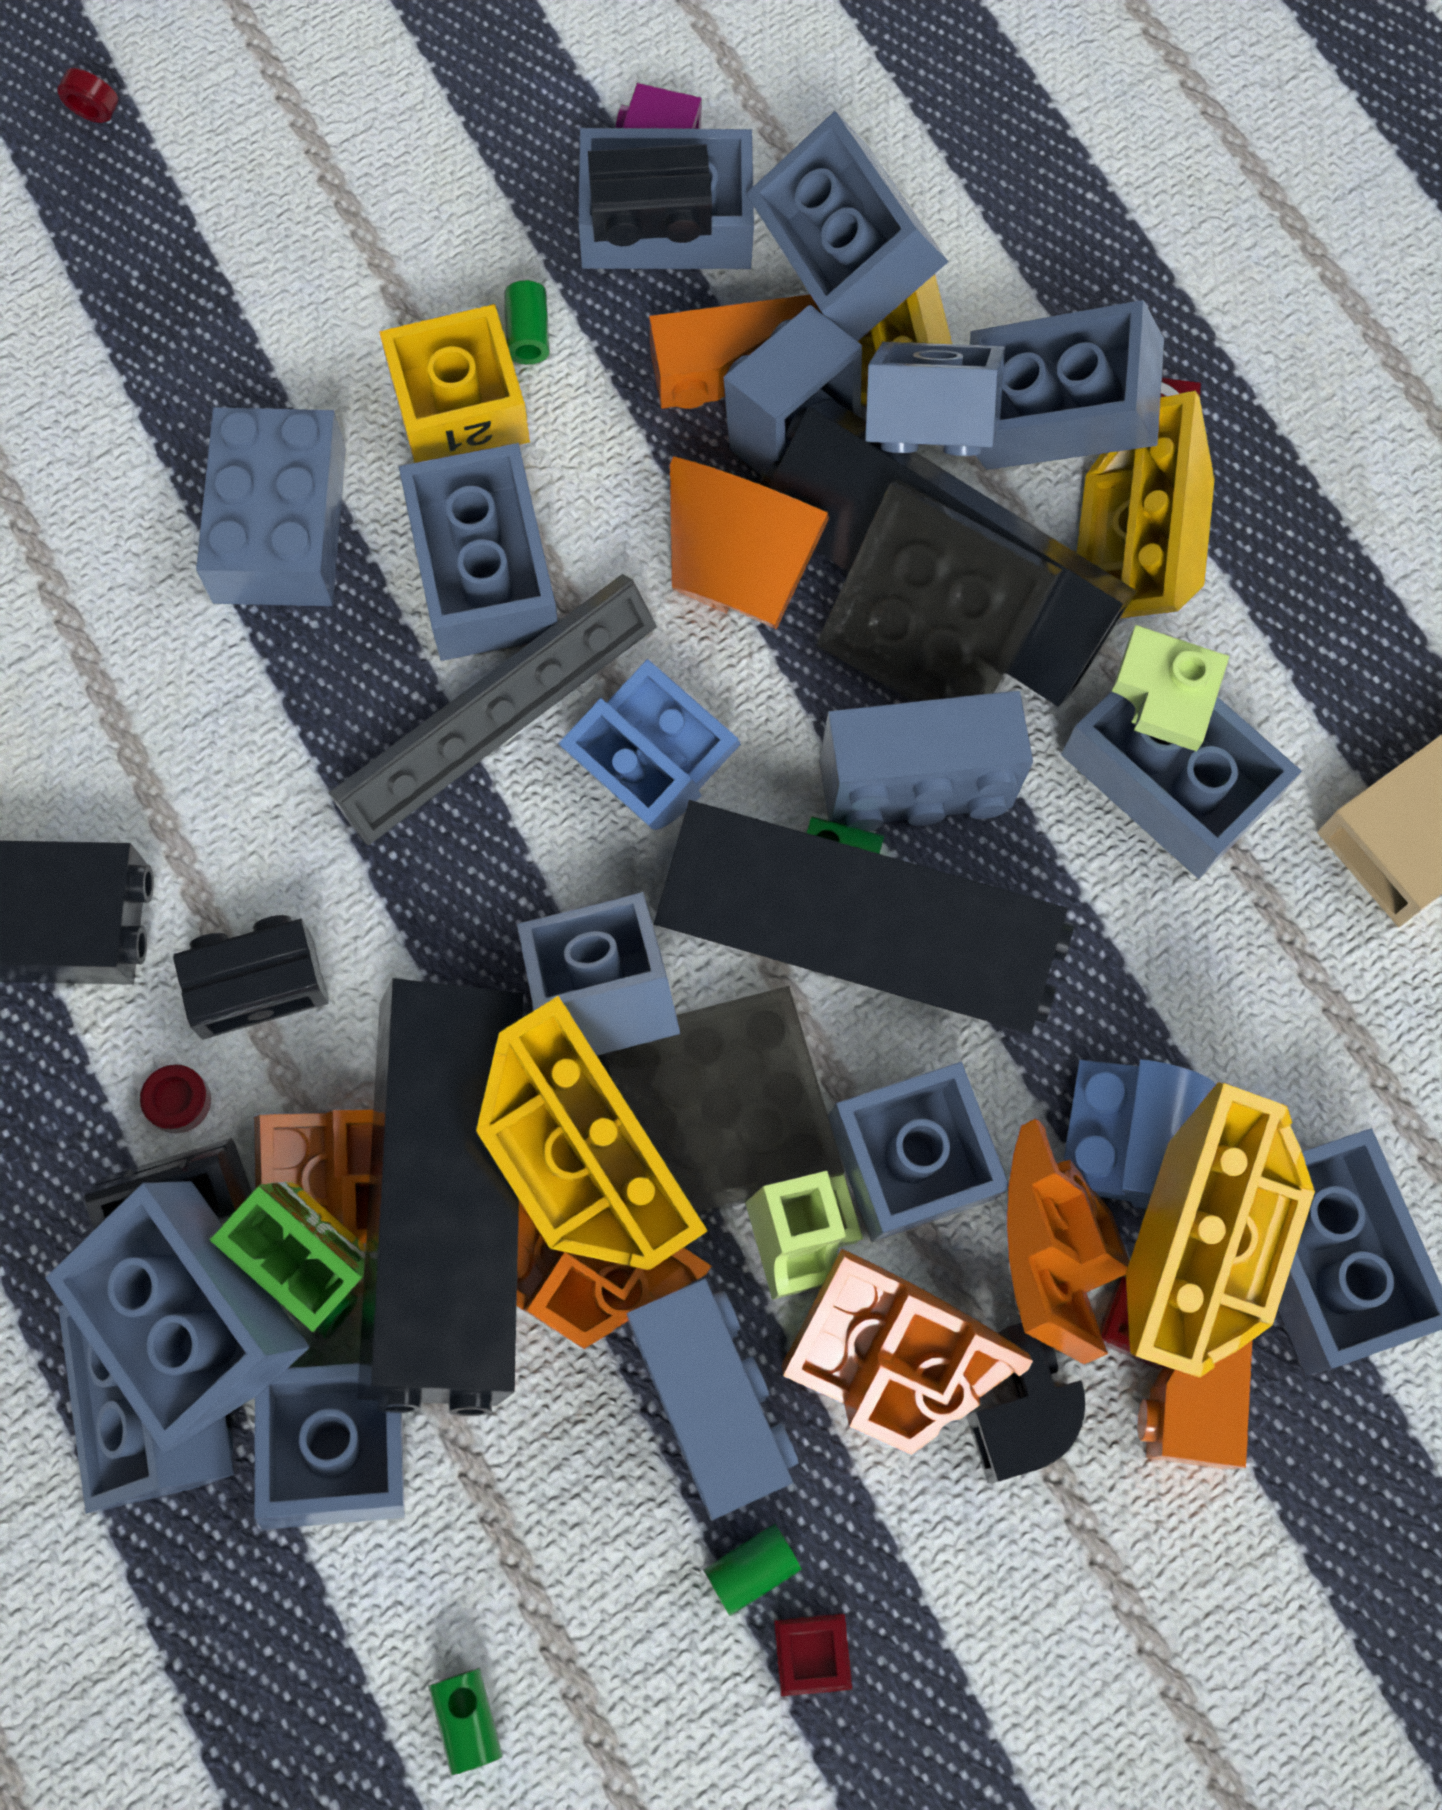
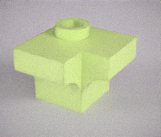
M1135 625L1129 637L1112 692L1123 696L1135 706L1136 709L1132 719V723L1136 724L1134 731L1197 751L1204 741L1230 656Z
M828 1171L766 1185L745 1202L772 1300L822 1287L838 1256V1248L856 1244L863 1239L844 1175L829 1177Z

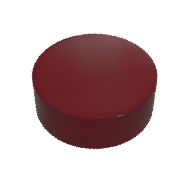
M67 69L57 87V93L65 106L78 116L95 123L110 121L119 103L117 94L106 82L82 69Z
M167 1065L154 1071L144 1082L140 1092V1106L144 1116L160 1130L174 1134L184 1133L196 1128L206 1118L211 1106V1092L206 1081L193 1069L184 1065Z

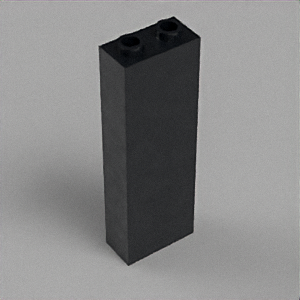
M828 399L810 405L808 408L803 407L795 415L787 430L786 439L791 442L782 460L775 461L771 465L761 485L828 513L829 520L814 550L1059 707L1075 691L1137 590L916 452H887L881 449V442H866V421L834 400Z
M689 800L653 924L1028 1034L1032 1033L1035 1021L1045 1024L1048 1019L1056 986L1046 984L1053 959L1064 961L1074 929V924L1064 921L1068 910L1067 907Z
M0 840V982L134 985L136 964L142 965L147 953V934L144 926H141L143 903H149L152 899L154 877L151 866L147 865L131 843Z
M392 978L379 1003L357 1400L378 1401L377 1409L379 1411L411 1413L420 1411L422 1403L449 1404V1413L453 1415L483 1416L491 1414L492 1406H498L515 1392L519 1199L477 1134L476 1128L499 1032L523 1018V993Z

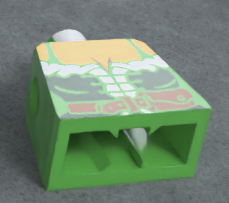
M292 1181L260 1184L210 1239L215 1246L312 1332L364 1276L365 1246Z

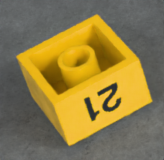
M495 304L379 331L414 463L519 443V445L530 443L525 402Z

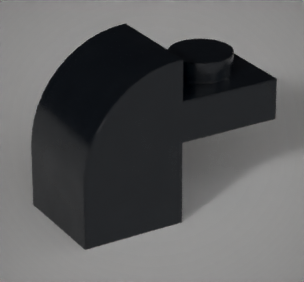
M1022 1323L1006 1327L998 1332V1334L1029 1353L1033 1360L1029 1369L1022 1375L1018 1376L1015 1373L1010 1375L1017 1399L966 1415L987 1483L1010 1479L1039 1470L1056 1462L1074 1444L1082 1428L1085 1416V1393L1082 1380L1055 1388L1051 1374L1058 1373V1362L1054 1348L1026 1334Z

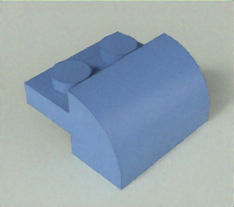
M648 659L608 702L600 698L558 743L563 750L653 830L669 825L685 813L689 800L697 801L702 796L699 789L741 745L739 739Z
M1140 1059L1139 1066L1079 1060L1064 1161L1070 1159L1087 1184L1099 1197L1130 1201L1134 1207L1147 1209L1168 1142L1216 1084L1208 1077L1195 1071L1157 1061Z

